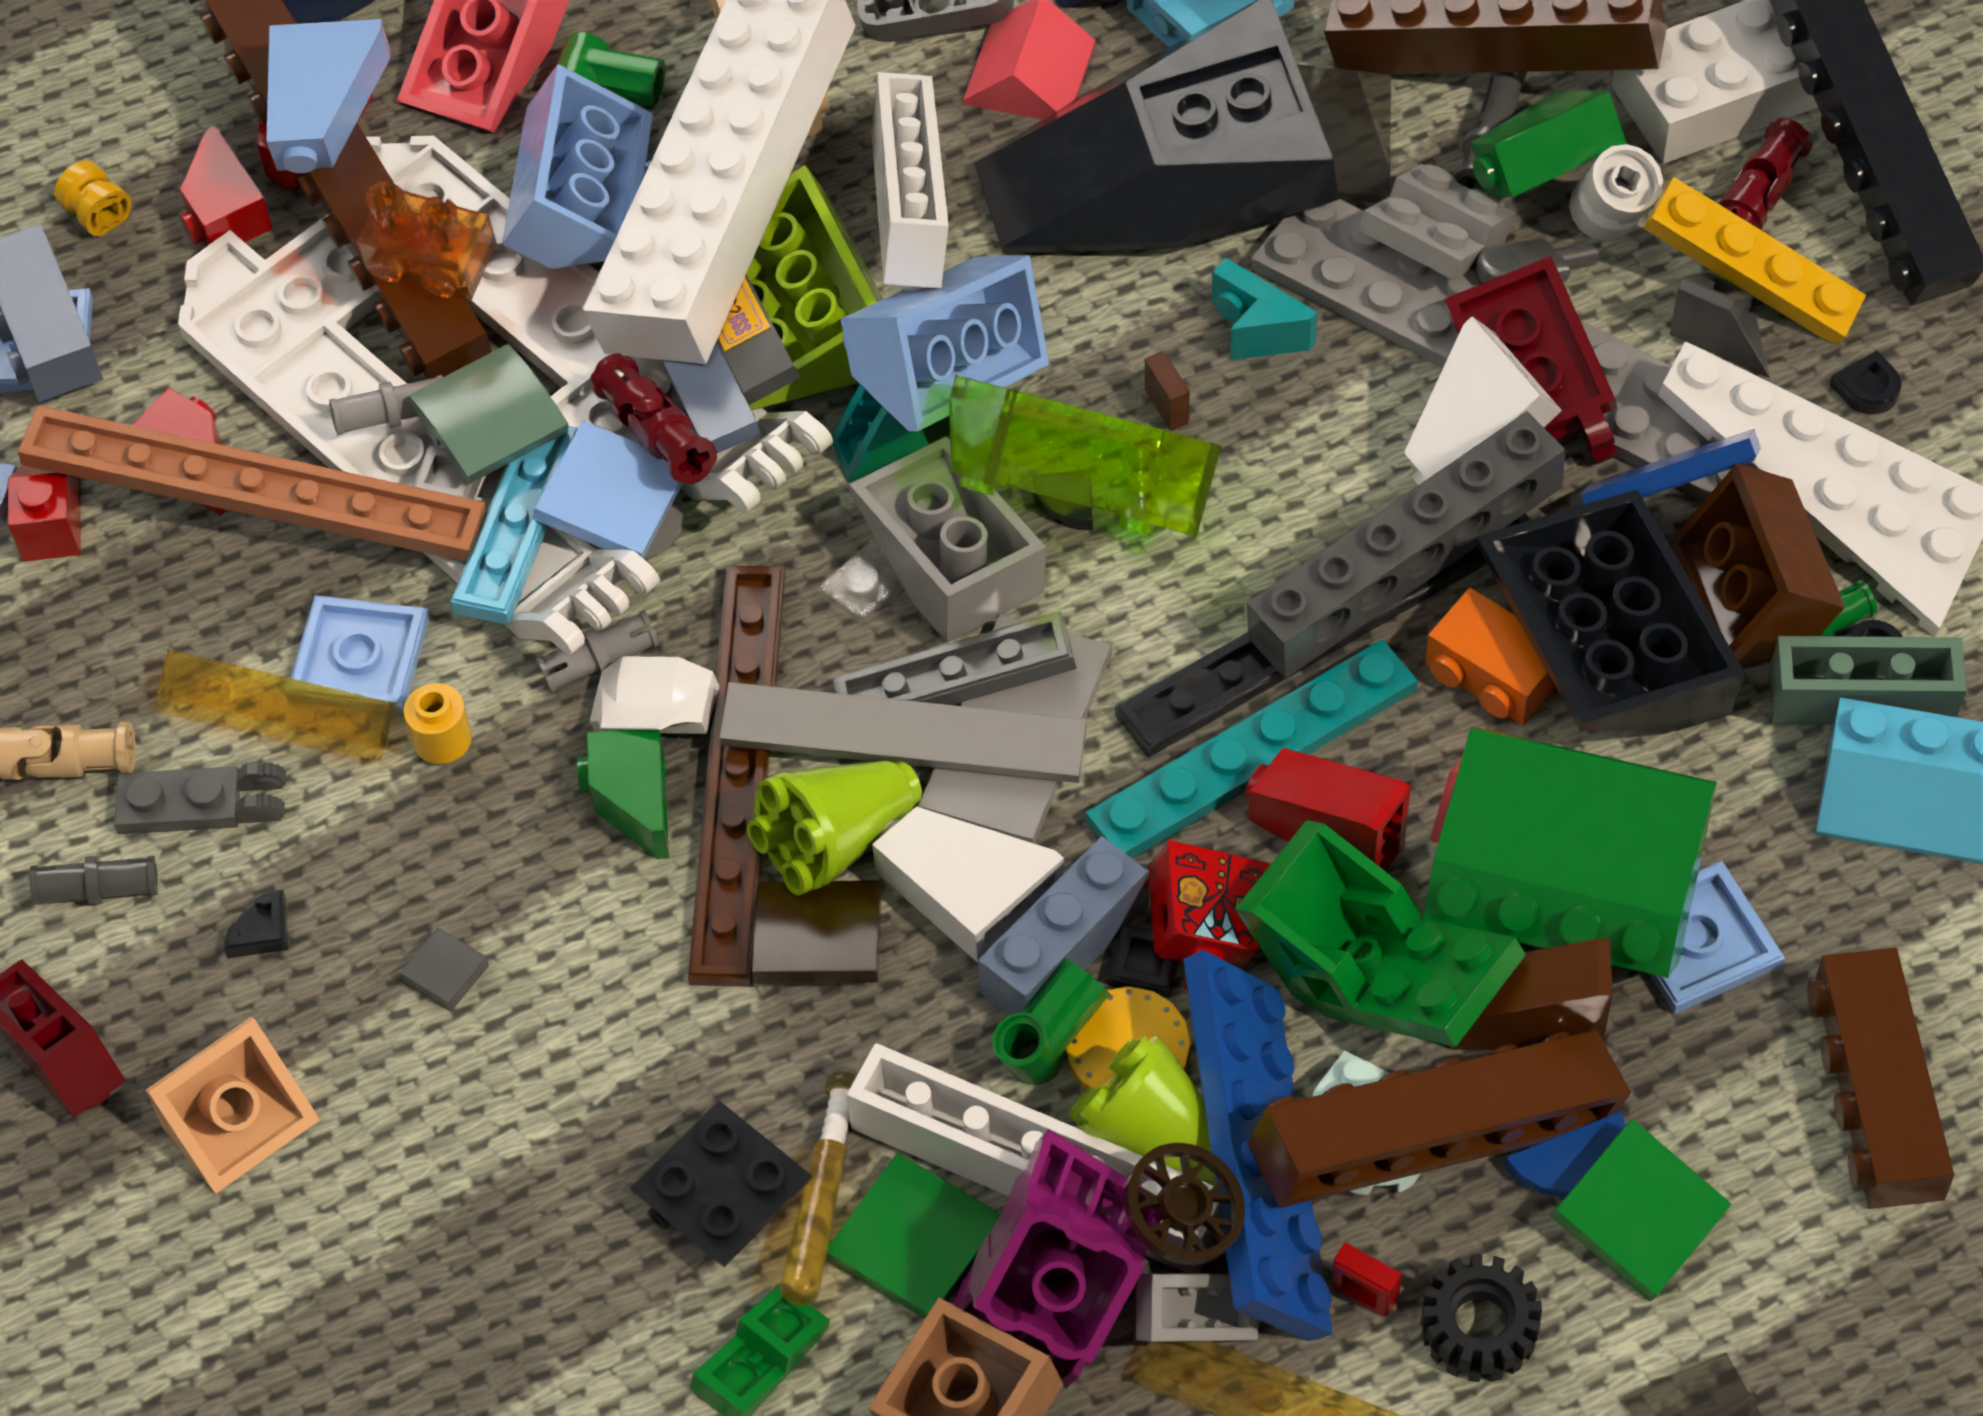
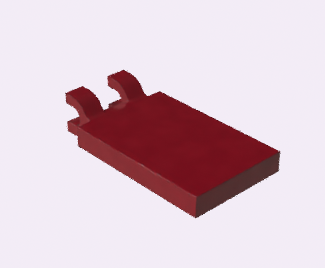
M1551 255L1444 299L1446 309L1458 335L1463 324L1470 317H1474L1500 338L1562 411L1544 427L1556 441L1583 431L1596 465L1618 456L1613 444L1615 443V438L1603 415L1617 409L1616 399Z

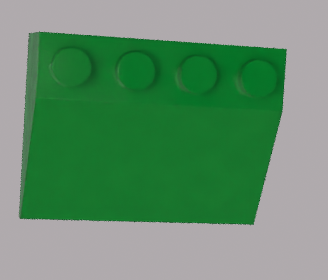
M1471 727L1435 853L1422 919L1515 937L1520 943L1545 949L1593 939H1610L1611 965L1668 978L1680 962L1717 782Z

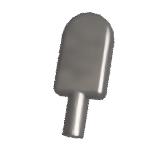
M1540 238L1484 249L1477 258L1475 272L1480 281L1484 283L1551 255L1564 283L1568 280L1572 268L1596 264L1599 253L1594 243L1554 249L1547 240Z

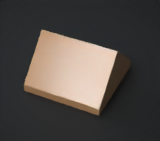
M253 1017L242 1022L145 1090L162 1128L215 1194L320 1121L316 1112Z

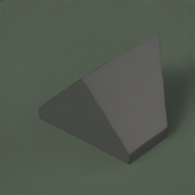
M1710 272L1682 278L1677 290L1670 335L1770 378L1754 306L1757 298L1728 280Z

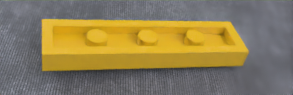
M1675 177L1665 186L1643 227L1646 231L1807 330L1835 344H1839L1846 337L1866 297L1861 291Z

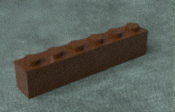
M1331 0L1324 33L1336 71L1352 75L1659 69L1667 26L1661 0Z
M1597 1030L1576 1035H1570L1568 1032H1559L1547 1037L1541 1043L1517 1048L1513 1044L1504 1045L1493 1050L1487 1056L1466 1061L1461 1057H1453L1440 1062L1432 1069L1411 1074L1406 1070H1398L1385 1075L1377 1082L1356 1087L1351 1083H1343L1328 1089L1322 1095L1301 1100L1294 1096L1278 1099L1263 1110L1262 1117L1247 1144L1279 1208L1540 1144L1618 1113L1631 1094V1091Z

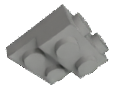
M1420 164L1396 177L1390 197L1364 210L1358 231L1454 280L1476 267L1477 258L1484 249L1504 245L1516 212L1506 208L1500 199L1487 191L1469 189L1459 184L1456 178L1445 169L1434 165Z

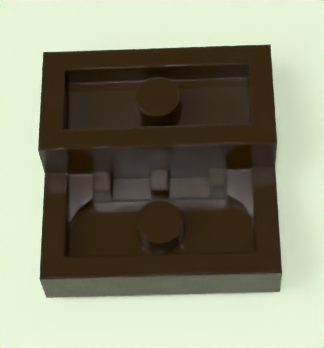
M882 880L832 881L823 887L799 896L789 891L784 881L759 882L752 961L754 984L878 983Z

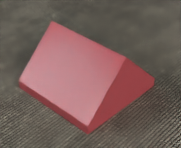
M1030 0L1010 10L1002 20L990 24L964 95L963 104L1046 120L1076 101L1095 47V39L1050 0Z

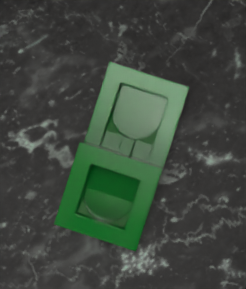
M781 1282L739 1319L736 1335L693 1373L690 1389L724 1416H751L821 1339L829 1328L830 1319Z

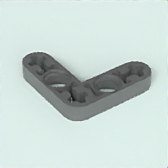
M856 0L857 13L864 33L869 38L880 42H892L994 23L1002 20L1013 9L1014 0H964V5H960L959 0H948L949 3L941 11L927 13L922 11V9L932 0ZM911 7L913 14L908 15L906 8ZM887 12L886 17L880 19V13Z

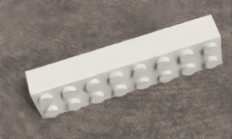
M846 0L725 1L583 307V312L604 354L620 353L623 356L707 364L854 31L855 23Z

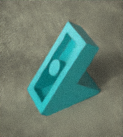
M1227 258L1212 272V304L1215 305L1222 317L1235 323L1230 332V360L1309 351L1316 344L1317 311Z

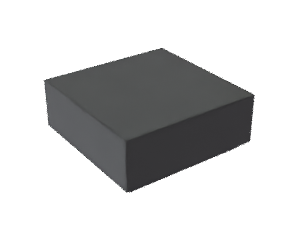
M437 927L402 969L400 975L405 984L452 1011L489 967L485 955Z

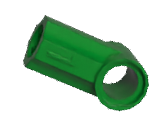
M587 32L571 34L567 38L557 64L632 103L653 106L655 103H658L664 87L666 74L665 60L611 50L610 46L603 39Z
M1065 958L1021 1012L1007 1016L998 1024L993 1033L992 1040L996 1056L1018 1080L1026 1084L1041 1085L1049 1082L1058 1074L1063 1065L1064 1050L1105 1002L1110 993L1088 972L1075 962ZM1033 1039H1039V1046L1030 1057L1017 1059L1018 1051L1023 1044Z

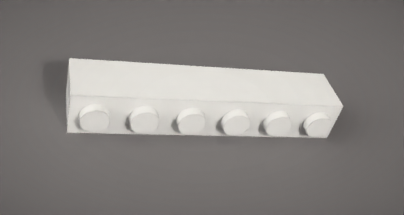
M877 72L871 136L884 285H895L897 288L905 291H918L924 288L941 289L949 224L932 76Z
M877 1043L874 1044L846 1094L851 1129L1006 1196H1009L1015 1180L1026 1169L1035 1143L1048 1129L1127 1178L1133 1167L1143 1157L1102 1138L1090 1136L1076 1127ZM1155 1162L1150 1164L1151 1167L1157 1170ZM1166 1166L1170 1179L1182 1175V1172ZM1144 1173L1142 1174L1139 1185L1158 1196L1162 1189L1161 1186ZM1203 1182L1209 1190H1211L1214 1187L1213 1185ZM1213 1202L1211 1216L1221 1218L1219 1203ZM1203 1225L1195 1229L1196 1235L1205 1248L1213 1247L1216 1239ZM1169 1227L1165 1242L1182 1249L1183 1233ZM1150 1249L1145 1254L1185 1273H1200L1204 1263L1196 1265L1174 1263L1156 1255Z

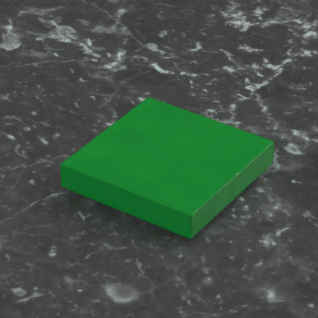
M1632 1118L1550 1216L1649 1301H1652L1732 1203Z
M897 1152L824 1250L825 1258L925 1319L938 1297L948 1302L958 1289L959 1284L971 1271L979 1247L985 1241L988 1233H991L1000 1213Z

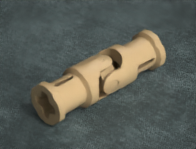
M130 721L120 722L117 728L83 729L80 724L36 726L29 730H22L16 726L0 728V778L3 781L19 780L29 776L36 778L82 777L85 771L119 770L120 773H131L134 771L136 741L134 728ZM61 740L60 752L57 751L56 741Z

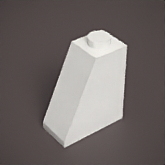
M1470 317L1463 324L1404 451L1418 469L1412 474L1413 479L1418 485L1526 411L1543 427L1562 411L1500 338L1474 317Z
M917 806L901 820L894 819L890 821L878 840L872 844L875 872L977 963L978 959L1065 873L1064 857L1053 849Z

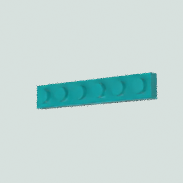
M1382 639L1086 812V822L1098 838L1103 836L1129 857L1133 858L1244 793L1257 767L1262 763L1269 766L1282 748L1310 754L1417 691L1418 680Z

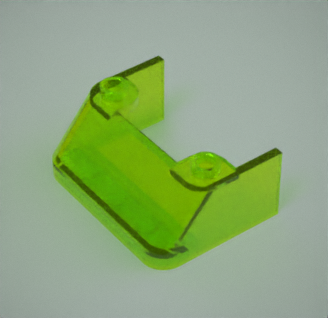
M955 375L949 396L951 472L962 475L960 487L994 495L996 484L1006 487L1010 486L1120 515L1118 527L1138 533L1152 535L1154 525L1186 535L1198 536L1222 445Z

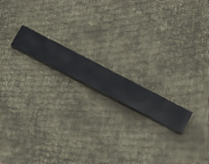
M1525 513L1506 527L1530 521L1531 519ZM1476 547L1289 677L1487 565L1479 548ZM1247 632L1116 706L1115 716L1149 758L1286 679L1248 639Z

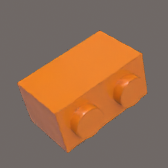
M1470 587L1428 634L1425 665L1430 668L1433 676L1448 687L1455 688L1459 685L1475 695L1484 709L1495 717L1503 719L1508 716L1519 724L1524 725L1556 688L1516 615Z

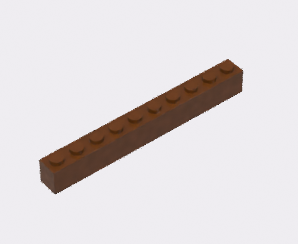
M187 0L190 5L198 1L202 5L205 12L200 14L199 17L214 45L221 41L225 43L229 52L223 55L231 74L238 85L246 81L249 83L254 93L248 95L249 102L262 125L267 124L269 25L296 24L282 0ZM356 123L334 167L316 168L311 172L303 173V175L297 177L298 183L310 205L315 207L322 204L328 216L323 218L322 222L336 248L340 249L347 245L354 258L347 261L362 291L372 287L379 298V301L373 303V307L388 334L398 330L405 343L399 346V350L414 377L421 373H424L427 379L435 378L438 375L445 377L492 352L487 334L358 123Z

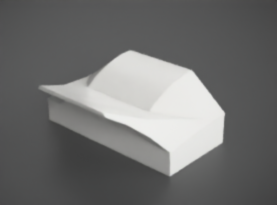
M623 656L601 673L590 723L594 732L609 730H660V733L707 734L720 686L713 671L680 657Z

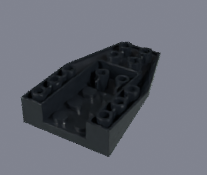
M1256 0L1117 75L974 163L1003 253L1180 248L1339 200L1333 156L1272 0Z

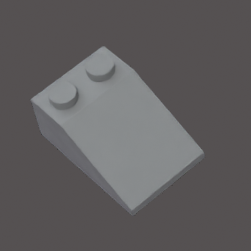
M947 436L849 484V493L911 601L947 643L998 617L999 614H1004L1044 593L1046 546Z

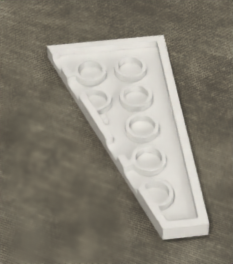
M1685 341L1657 396L1708 441H1719L1755 429L1761 449L1755 461L1743 465L1792 479L1816 537L1846 563L1856 562L1879 583L1876 588L1878 592L1892 604L1899 600L1920 619L1917 625L1934 637L1940 629L1983 539V486Z

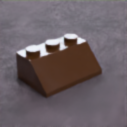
M1736 463L1669 541L1675 555L1742 668L1772 659L1778 636H1820L1845 608L1792 479Z

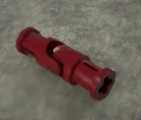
M1778 118L1776 121L1769 123L1765 129V141L1761 148L1753 151L1748 156L1732 187H1730L1719 202V205L1762 230L1767 222L1768 211H1772L1791 184L1794 175L1792 170L1798 160L1809 155L1813 148L1812 135L1800 123L1788 118Z
M614 353L599 361L590 377V387L598 398L612 403L613 412L619 421L631 430L652 456L666 461L667 470L675 481L684 482L687 485L700 482L707 477L717 461V449L708 438L696 435L693 431V424L687 415L667 396H663L661 388L648 377H641L639 367L630 356ZM619 369L624 375L620 377L615 370Z

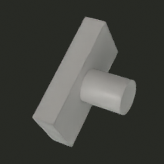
M1141 1273L1137 1280L1136 1340L1151 1342L1258 1340V1319L1234 1309L1229 1273Z

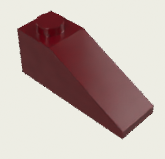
M19 960L0 974V1033L50 1095L73 1118L83 1111L103 1103L111 1091L126 1081L93 1027L24 960Z

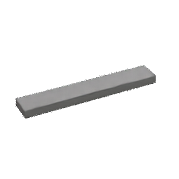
M729 682L720 741L724 746L875 762L887 760L895 763L903 761L913 766L1080 783L1087 722L1086 719Z

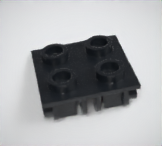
M718 1100L630 1188L632 1192L651 1207L647 1213L657 1226L666 1230L672 1224L724 1268L812 1179V1175Z

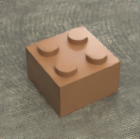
M938 1297L868 1409L872 1416H1044L1064 1384L1048 1355Z

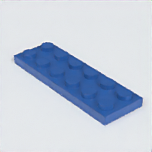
M1202 950L1183 960L1211 1153L1219 1157L1231 1169L1240 1184L1245 1201V1219L1242 1230L1236 1241L1226 1250L1234 1309L1307 1341L1319 1340L1333 1334L1329 1313L1331 1293L1324 1280L1319 1250L1322 1245V1236L1314 1218L1312 1200L1279 1208L1247 1144L1262 1117L1263 1110L1268 1105L1284 1097H1295L1292 1079L1294 1061L1287 1048L1283 1022L1286 1013L1284 1001L1276 987ZM1215 1175V1180H1216V1183H1217V1182L1219 1181V1179H1218V1178L1216 1177V1175ZM1222 1185L1219 1188V1193L1227 1194L1224 1186ZM1219 1203L1221 1218L1231 1220L1230 1203ZM1223 1228V1233L1226 1235L1228 1229Z

